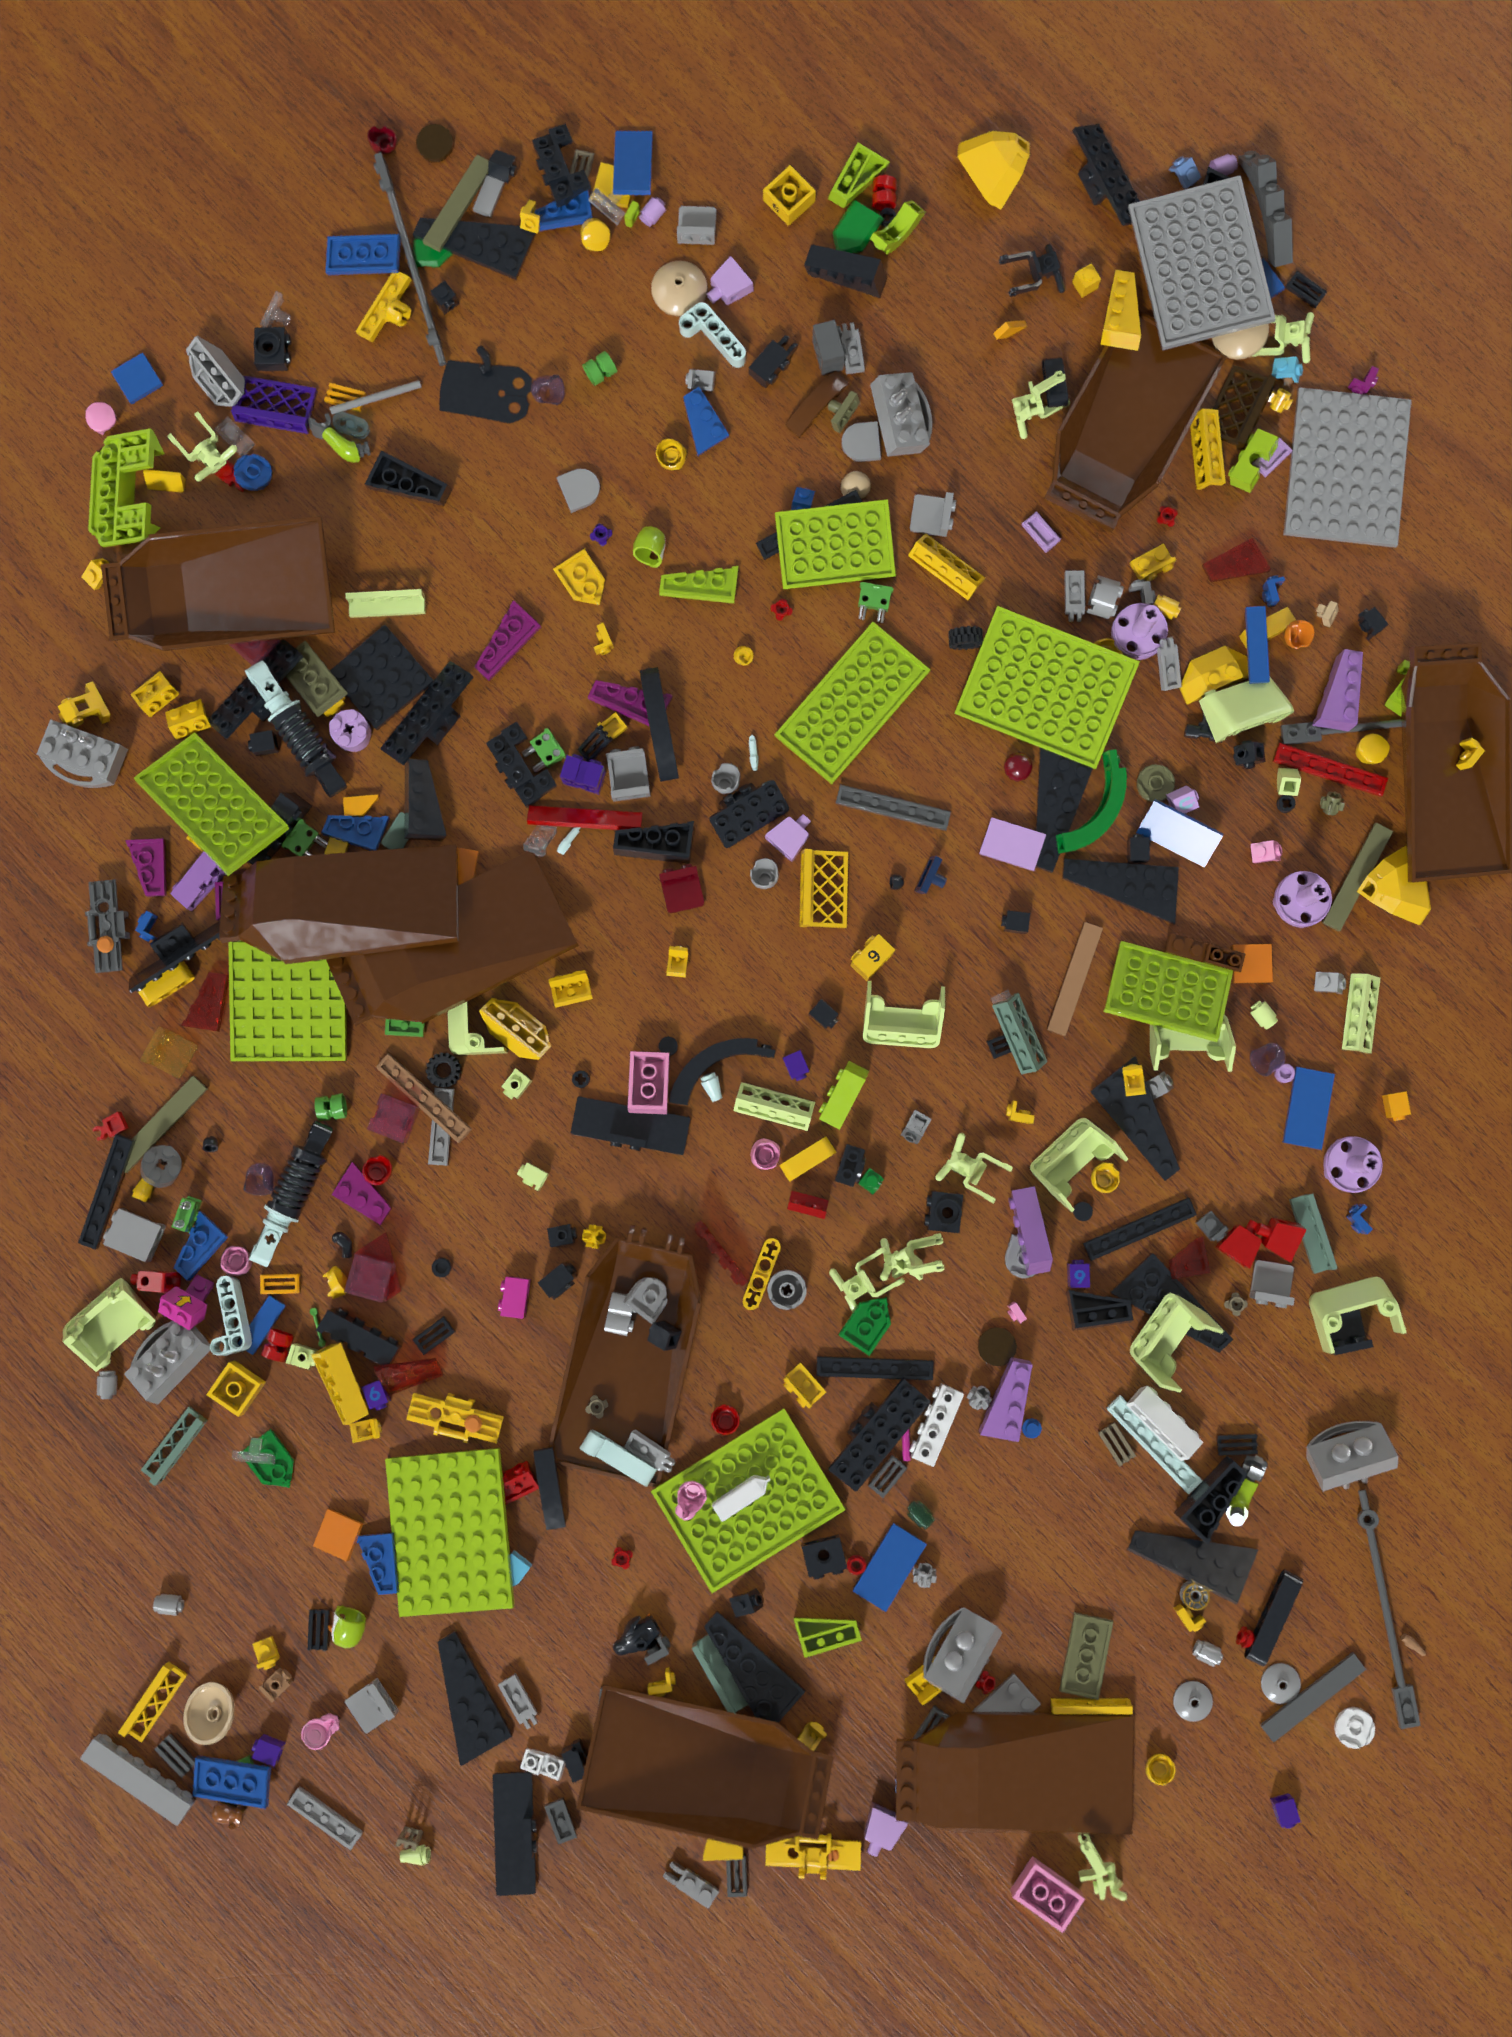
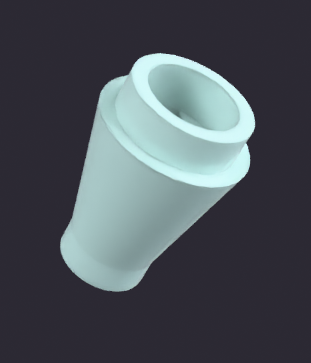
M715 1072L702 1076L701 1085L712 1102L722 1099L719 1078Z

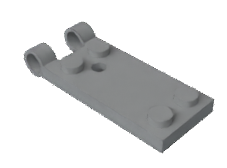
M1012 1673L972 1712H1033L1041 1703L1019 1678Z

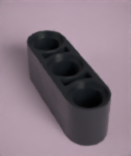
M1062 357L1042 359L1043 380L1053 376L1057 371H1062L1065 374ZM1066 379L1045 391L1048 408L1068 406Z

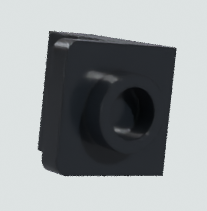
M758 1588L729 1598L735 1617L755 1613L764 1606Z

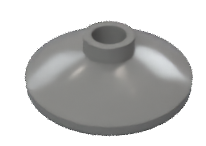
M1273 1664L1264 1671L1261 1677L1262 1691L1274 1703H1288L1300 1691V1677L1287 1664ZM1281 1682L1286 1683L1284 1688L1279 1687Z
M1187 1681L1176 1689L1173 1696V1705L1180 1717L1194 1722L1204 1719L1210 1713L1213 1699L1209 1689L1204 1684L1197 1681ZM1193 1700L1198 1701L1196 1706L1191 1705Z

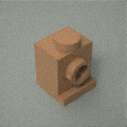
M280 1667L258 1689L272 1703L294 1681L291 1679V1674ZM273 1682H277L279 1684V1688H277V1686Z

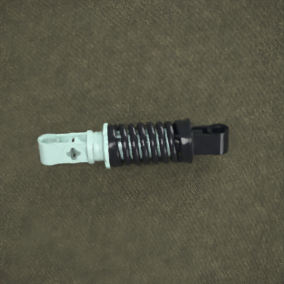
M261 660L246 669L247 677L265 700V708L269 709L272 714L268 721L274 724L276 731H279V735L287 743L288 749H292L291 753L296 755V761H301L300 766L305 768V776L315 775L330 798L347 788L346 783L331 764L336 760V755L331 750H327V744L322 743V737L316 738L319 736V732L317 730L312 732L315 726L313 724L309 725L311 720L309 718L303 720L307 714L301 711L302 706L299 700L293 702L290 700L288 692L282 691L264 661ZM266 686H267L268 688L272 687V688H273L272 692H271L270 690H267V691H266V690H265V689H266Z
M315 1120L304 1145H293L290 1155L294 1160H287L291 1167L286 1165L284 1170L289 1173H281V1177L285 1180L278 1179L277 1183L282 1187H274V1190L279 1193H272L271 1197L274 1199L272 1201L269 1200L264 1206L268 1211L267 1218H264L262 1221L265 1227L252 1249L249 1260L268 1267L283 1232L288 1233V1227L291 1222L299 1221V1216L303 1210L302 1207L305 1206V1201L309 1198L308 1194L312 1191L311 1187L315 1185L314 1180L318 1179L317 1173L322 1171L320 1165L327 1163L328 1159L322 1156L321 1152L331 1136L332 1127ZM270 1234H273L274 1240H270L269 1242H267L265 1236H270Z

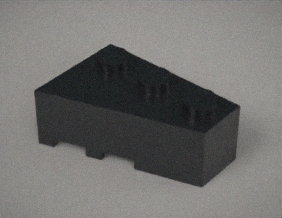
M1074 1290L1066 1292L1073 1331L1130 1323L1134 1320L1129 1300L1098 1296Z

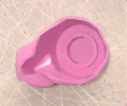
M690 1480L684 1482L679 1487L677 1494L678 1504L675 1508V1513L679 1518L690 1520L702 1508L707 1499V1492L704 1486L699 1482Z
M327 1714L307 1722L301 1731V1738L305 1745L313 1750L325 1747L331 1735L339 1730L338 1716Z

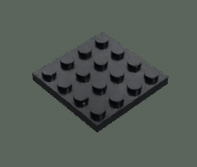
M383 625L330 670L348 693L347 697L376 730L380 729L434 681L386 625Z

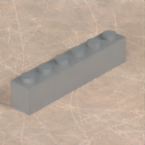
M98 1734L93 1738L80 1758L176 1826L183 1821L196 1801L192 1798L193 1796L190 1792L182 1791L176 1787L177 1785L174 1781L163 1778L158 1770L146 1766L142 1759L130 1755L125 1747L117 1746L107 1735Z

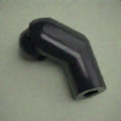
M479 346L476 352L483 361V364L479 365L482 374L490 373L492 370L491 356L484 346Z
M343 1232L334 1233L332 1241L342 1247V1258H352V1240Z

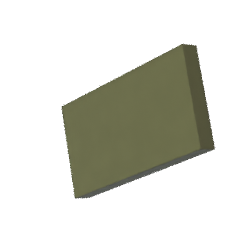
M304 641L295 648L303 655V658L286 677L316 716L319 717L348 693L310 645Z
M1074 1612L1059 1687L1060 1692L1099 1700L1113 1620Z

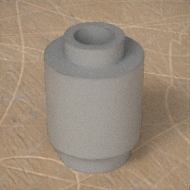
M99 1371V1376H97V1395L101 1396V1399H113V1395H117V1376L115 1371Z
M156 1595L153 1611L158 1612V1614L178 1616L180 1612H183L185 1602L180 1595Z
M1197 1640L1192 1650V1654L1195 1655L1196 1659L1212 1667L1216 1664L1219 1665L1223 1658L1221 1648L1205 1640Z

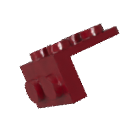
M687 864L681 866L679 870H674L673 868L662 870L659 878L668 913L671 914L704 906V898L696 866Z

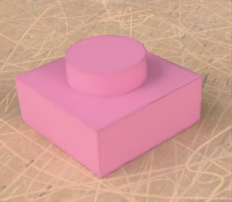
M1016 1302L1008 1305L1010 1309L1008 1314L1013 1321L1017 1320L1021 1323L1027 1319Z

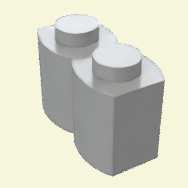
M612 1292L604 1331L625 1336L628 1335V1332L633 1331L634 1321L631 1318L632 1313L636 1312L623 1302L627 1294Z

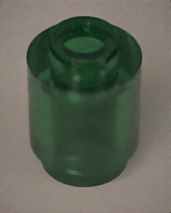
M920 1500L917 1502L912 1501L906 1508L908 1510L906 1515L924 1530L936 1519L933 1513Z

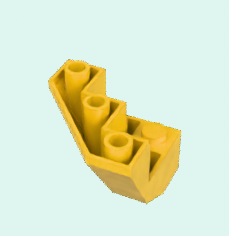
M991 131L961 142L958 145L957 157L985 200L990 205L1001 209L1023 174L1030 155V143L1016 133Z
M1407 845L1383 859L1367 875L1357 890L1359 894L1373 904L1417 925H1421L1431 910L1427 881L1408 882Z

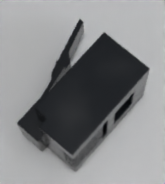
M580 1738L573 1741L571 1745L564 1747L561 1753L572 1783L583 1779L586 1765L584 1755L586 1759L588 1756V1752L585 1750Z

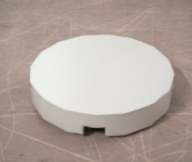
M1350 1707L1345 1708L1338 1714L1335 1719L1334 1730L1341 1743L1349 1748L1358 1749L1372 1741L1375 1734V1725L1367 1712L1361 1708Z

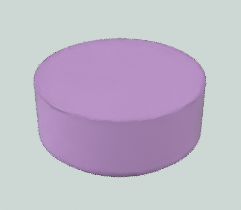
M1280 1064L1276 1067L1274 1076L1277 1081L1288 1083L1293 1080L1295 1070L1290 1064Z

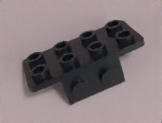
M771 779L757 788L752 783L745 784L737 792L726 795L719 802L722 809L710 816L709 821L723 846L730 848L787 813L789 806L776 782Z

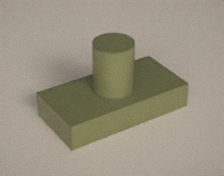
M850 391L842 404L833 399L829 402L828 410L835 413L831 420L834 431L841 433L859 406L860 401L857 393Z

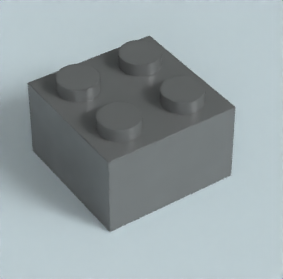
M835 320L813 325L812 342L821 375L843 370L846 361V346L841 344L842 332L840 326H836Z

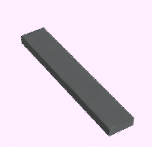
M841 784L836 800L838 805L944 831L947 830L951 811Z
M1353 1652L1350 1653L1293 1700L1261 1723L1260 1726L1274 1743L1366 1670Z

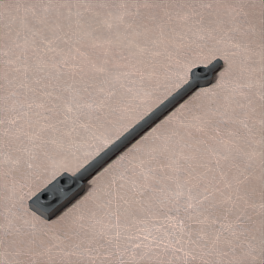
M380 152L374 154L376 160L373 163L376 173L381 176L379 184L382 191H386L401 237L427 323L428 334L426 338L429 346L433 345L439 366L446 365V360L441 347V340L432 318L396 200V193L388 166Z
M1402 719L1359 723L1350 731L1312 726L1313 722L1282 725L1280 727L1282 744L1319 742L1322 740L1321 735L1402 727Z
M1360 1489L1358 1493L1362 1510L1357 1515V1521L1361 1527L1366 1529L1397 1681V1687H1392L1391 1690L1399 1728L1406 1729L1421 1726L1413 1686L1405 1684L1374 1531V1528L1379 1523V1518L1374 1511L1370 1510L1366 1489ZM1369 1515V1521L1365 1522L1364 1517Z

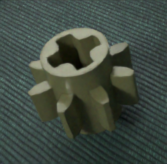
M1328 792L1326 796L1321 797V809H1323L1325 814L1336 815L1338 811H1343L1344 798L1337 792Z

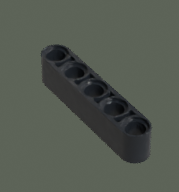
M1285 1569L1281 1571L1253 1632L1255 1636L1254 1642L1250 1647H1246L1244 1653L1246 1659L1263 1667L1267 1664L1302 1587L1303 1578Z

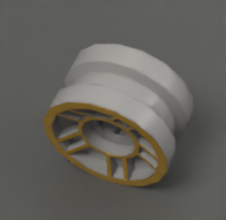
M1190 1581L1185 1582L1180 1588V1598L1191 1610H1202L1208 1605L1210 1601L1208 1590ZM1193 1592H1198L1197 1599L1192 1597Z

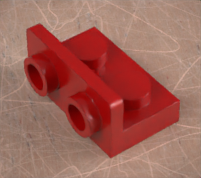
M792 1191L787 1209L825 1219L829 1201Z
M528 1461L518 1463L507 1471H502L505 1505L539 1489L538 1481L531 1472Z

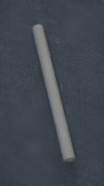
M417 380L329 408L333 415L421 388V384Z

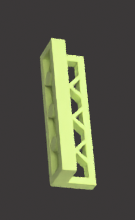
M422 589L346 593V600L349 602V616L351 618L426 614L425 595Z
M1351 974L1342 1043L1343 1050L1372 1053L1381 978L1370 974Z
M741 1082L733 1111L808 1131L815 1102ZM743 1090H747L752 1092L753 1095L748 1096L742 1094ZM762 1096H769L772 1100H764ZM784 1100L789 1102L790 1105L785 1106L780 1102ZM799 1106L809 1107V1112L801 1110Z

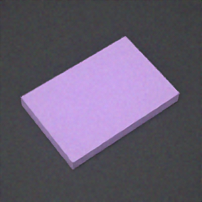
M991 817L979 854L1034 871L1046 834Z

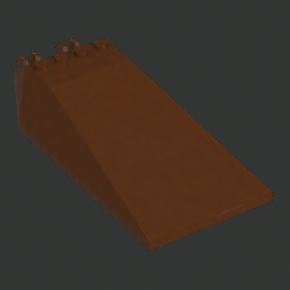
M631 1224L628 1238L617 1236L585 1277L548 1447H553L556 1464L639 1483L598 1457L585 1453L580 1449V1446L589 1431L595 1430L624 1448L631 1432L637 1430L665 1450H668L701 1306V1296L693 1254L682 1252L685 1237L681 1236L679 1238L678 1250L670 1249L674 1238L673 1234L670 1233L667 1238L666 1247L644 1243L647 1228L643 1227L640 1232V1240L635 1241L632 1238L636 1228L635 1225ZM645 1277H653L662 1281L666 1286L668 1300L655 1322L666 1321L682 1331L677 1348L663 1351L647 1341L652 1324L637 1312L632 1313L631 1320L634 1321L633 1331L628 1332L627 1336L604 1331L612 1292L628 1295L633 1286ZM594 1395L598 1396V1399L608 1402V1407L605 1408L603 1417L599 1419L595 1415L586 1412V1407L591 1402L590 1398ZM657 1470L648 1486L658 1487L663 1471Z

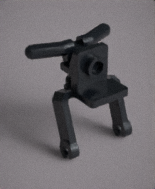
M1051 244L1045 246L1047 254L1039 257L1036 256L1035 250L1000 256V259H998L1000 265L1027 259L1032 278L1035 282L1011 288L1008 292L1010 297L1038 290L1042 284L1041 278L1046 276L1048 279L1052 275H1054L1058 291L1060 293L1065 292L1059 261Z

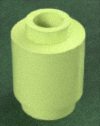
M1259 1000L1251 1006L1252 1011L1250 1014L1266 1030L1278 1021L1277 1015L1266 1001L1261 1002Z

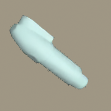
M751 735L749 737V758L753 771H757L759 763L755 736Z
M573 827L559 844L558 853L564 855L571 846V842L580 832V828Z

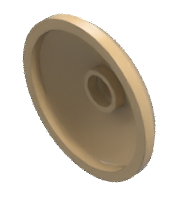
M673 261L665 264L656 272L652 281V296L656 305L665 313L673 316H682L697 303H704L707 295V282L704 274L697 266L686 261ZM681 281L682 284L677 285L676 282Z
M1269 324L1213 337L1212 341L1216 350L1226 355L1227 358L1245 359L1259 352L1265 345L1269 335Z
M213 1682L205 1683L190 1695L186 1703L183 1717L184 1727L190 1739L198 1744L210 1745L218 1742L227 1734L232 1725L235 1705L232 1694L224 1685Z

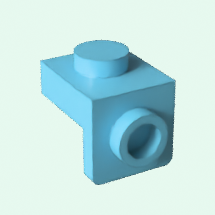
M1297 356L1274 359L1273 377H1276V379L1292 377L1294 383L1299 382V378L1303 374V365L1299 363Z

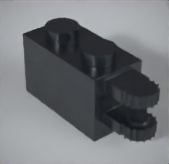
M787 335L778 343L772 340L749 366V375L764 388H767L769 384L773 385L778 378V374L788 368L790 357L799 346L794 342L786 351L783 347L789 341Z

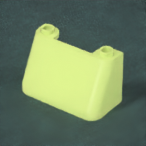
M1271 677L1269 683L1249 684V681L1217 692L1214 689L1204 694L1205 697L1199 701L1216 743L1225 740L1227 736L1237 735L1241 731L1268 722L1275 723L1281 721L1294 712L1292 704Z
M120 1278L65 1325L63 1329V1343L97 1372L100 1368L104 1369L109 1365L111 1353L138 1329L141 1331L151 1329L155 1324L156 1316L123 1278Z

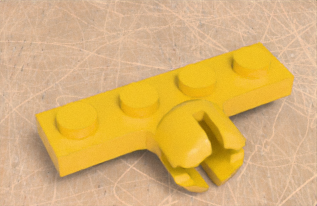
M401 272L390 275L358 326L356 333L359 336L374 342L386 322H391L399 327L407 324L406 321L402 320V317L410 320L411 309L407 304L401 302L400 298L412 281L409 276Z

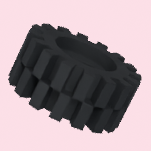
M963 626L948 631L949 647L951 649L968 650L982 646L983 631L980 627Z
M449 1053L435 1054L434 1057L429 1059V1063L426 1064L427 1078L438 1087H451L461 1078L462 1066L459 1060ZM441 1063H448L450 1065L451 1073L448 1077L442 1078L437 1074V1067Z

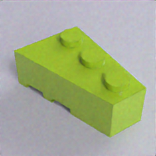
M857 143L832 188L828 199L845 208L873 183L875 177L882 175L886 171L890 161L862 144Z
M848 1061L845 1069H840L836 1077L839 1080L836 1087L831 1086L827 1094L830 1098L827 1103L823 1102L819 1110L822 1113L819 1119L840 1130L869 1071Z
M794 1617L805 1658L862 1641L856 1620Z

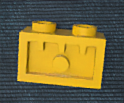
M1163 543L1132 560L1129 564L1139 580L1151 581L1161 571L1166 573L1174 567L1176 558L1175 556L1171 557Z
M159 671L130 695L138 706L149 717H152L177 697L179 693L164 674Z

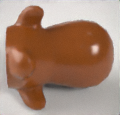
M221 1801L214 1806L212 1818L217 1823L230 1824L228 1829L234 1830L236 1827L240 1828L246 1809H244V1805L237 1804V1807H234L227 1802Z

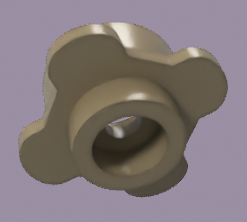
M1235 1292L1231 1294V1298L1228 1301L1224 1302V1306L1230 1309L1234 1316H1239L1241 1311L1248 1306V1302L1239 1297V1294Z
M594 1395L590 1398L591 1402L586 1407V1412L595 1415L599 1419L603 1417V1412L608 1407V1402L606 1400L602 1401L598 1399V1396Z

